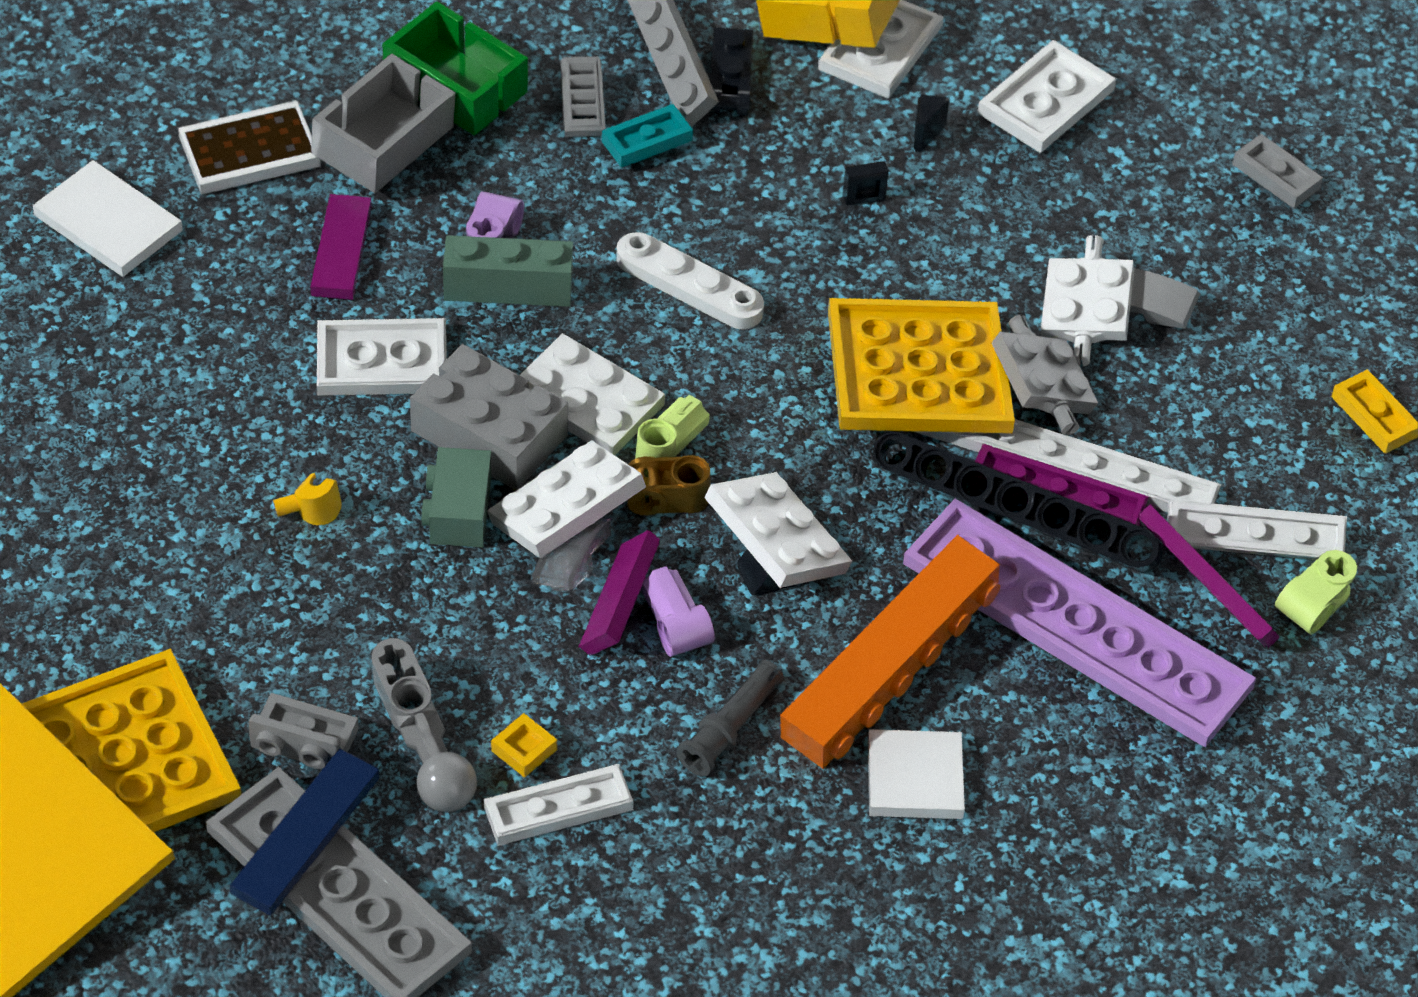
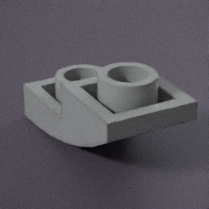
M1134 268L1130 312L1143 314L1147 323L1185 329L1200 293L1198 289L1177 280Z

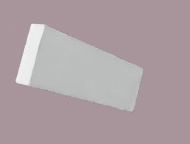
M616 764L484 799V809L497 845L500 846L632 811L633 799L620 765Z

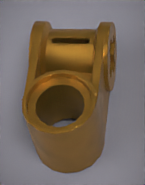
M695 455L659 458L644 456L638 457L628 464L642 473L646 488L627 500V505L633 513L647 516L657 513H697L709 505L704 497L711 485L709 464L705 459ZM645 469L648 470V477H644ZM645 495H649L648 503L645 502Z

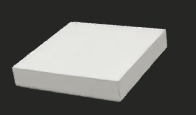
M869 729V816L963 819L965 809L962 732Z

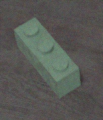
M446 235L443 260L444 301L570 307L573 278V241Z

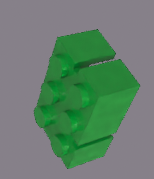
M438 1L382 43L383 60L390 54H393L420 71L419 101L421 79L426 75L455 92L453 123L474 136L499 116L498 108L505 111L528 93V57L472 22L465 25L464 48V17Z

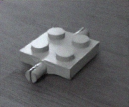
M1021 315L1012 317L1009 321V326L1013 333L999 332L991 344L1022 407L1040 409L1051 413L1056 418L1063 435L1074 434L1078 431L1079 424L1076 422L1073 413L1090 414L1097 406L1098 401L1089 385L1088 379L1084 376L1073 354V349L1065 339L1036 336L1035 333H1032L1024 315L1022 317Z

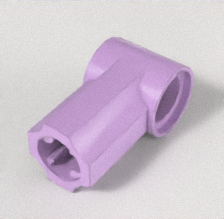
M667 566L653 570L644 580L641 591L657 620L659 638L667 655L672 657L714 643L715 635L710 616L703 605H695L678 571L670 570Z

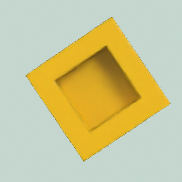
M523 713L491 740V751L525 778L557 751V739Z

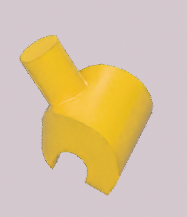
M311 473L295 490V494L273 500L277 516L280 517L299 511L303 520L312 525H325L334 521L339 515L342 506L337 481L326 478L320 485L315 486L313 481L316 475Z

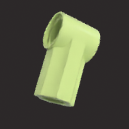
M691 395L685 398L679 397L657 419H649L643 422L638 428L635 459L644 456L654 458L676 457L709 424L710 414L704 409L702 402ZM645 469L644 474L648 476V470Z

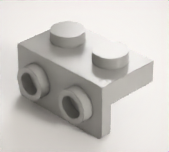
M274 693L270 694L261 714H252L248 722L251 747L257 748L266 755H281L301 761L314 769L324 768L339 748L348 752L359 729L357 717Z

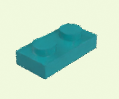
M674 104L602 130V143L621 168L693 141L692 127Z

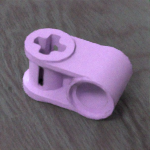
M480 192L474 211L466 225L467 236L514 238L522 224L524 201L489 192Z

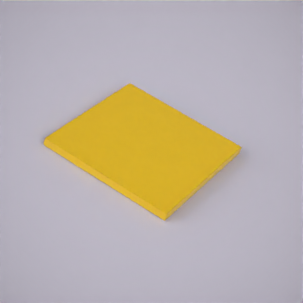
M0 683V997H13L176 858L173 851Z

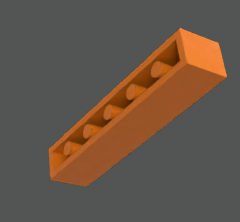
M956 535L780 715L781 738L822 769L834 758H842L851 748L854 737L864 726L870 728L879 720L884 706L892 697H901L908 690L914 675L923 665L929 667L937 660L943 645L952 635L958 637L965 631L972 615L981 605L987 607L994 601L1000 591V585L998 584L1000 564L959 535Z

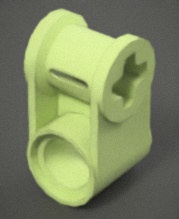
M1330 550L1321 554L1300 576L1295 577L1285 586L1275 602V608L1309 634L1316 633L1329 617L1348 600L1351 589L1349 584L1352 583L1357 573L1355 560L1349 554L1339 550Z

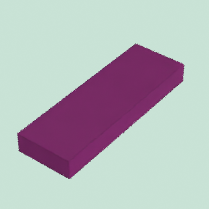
M330 194L310 286L311 296L353 300L372 209L371 197Z
M649 530L622 543L578 646L590 656L620 641L659 546L660 539Z

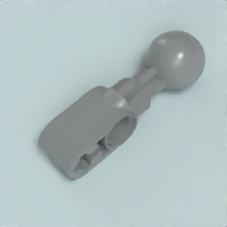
M389 638L379 642L372 652L374 685L392 724L401 732L407 747L417 750L423 763L417 775L418 793L424 803L434 810L440 812L457 811L466 806L476 792V772L466 758L447 751L442 740L446 730L432 702L430 686L410 645L397 638ZM392 666H394L396 671H401V678L397 681ZM410 701L421 704L415 709H406L401 706Z

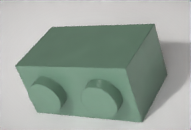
M438 447L436 465L428 464L426 491H432V498L423 499L421 523L422 526H429L430 544L484 547L492 479L490 450Z

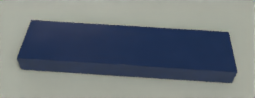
M339 748L230 884L231 895L271 916L379 780V769Z

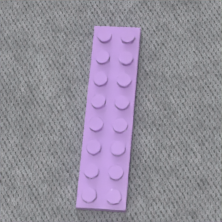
M956 498L904 553L903 564L920 573L956 535H959L1000 564L998 582L1000 591L989 606L983 607L981 605L978 608L979 611L1203 747L1210 743L1254 688L1256 681L1254 676Z

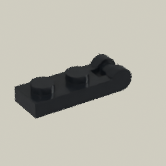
M714 27L710 83L719 102L708 113L720 114L721 110L737 111V115H749L754 30Z

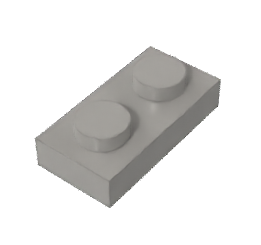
M1263 134L1258 135L1234 154L1232 165L1293 209L1321 188L1323 177Z

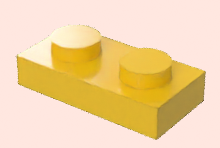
M1368 369L1334 386L1331 397L1385 454L1418 438V421Z

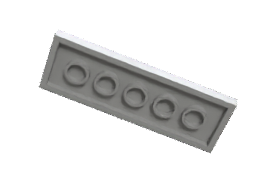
M277 767L207 820V832L245 866L305 790L280 767ZM343 825L282 901L384 997H419L472 953V942Z

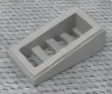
M597 56L564 57L561 59V91L565 137L602 136V130L605 129L601 59ZM572 116H596V118L572 119Z

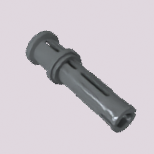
M767 660L761 661L756 670L717 713L706 715L699 722V730L690 740H684L676 748V754L687 770L698 776H707L714 769V761L723 751L730 750L736 744L737 731L772 691L784 681V675L781 670L773 677H770V674L778 667L776 664Z

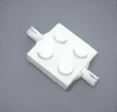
M1093 235L1086 238L1084 258H1049L1041 334L1042 337L1059 338L1073 342V354L1079 366L1081 365V357L1083 366L1090 364L1092 343L1104 340L1127 341L1134 263L1133 260L1101 258L1104 240L1095 235V244Z

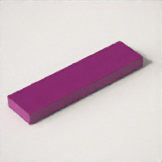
M982 444L975 460L976 463L1138 526L1141 523L1139 514L1147 507L1149 496L986 444ZM983 475L973 476L969 479L968 485L986 490L987 478ZM1016 491L1009 496V498L1028 504V495L1024 491ZM1056 507L1051 510L1061 515L1070 516L1069 510L1065 507ZM1106 523L1095 524L1096 526L1111 530L1110 526Z
M1150 504L1139 514V519L1264 647L1267 646L1269 648L1280 638L1274 629Z

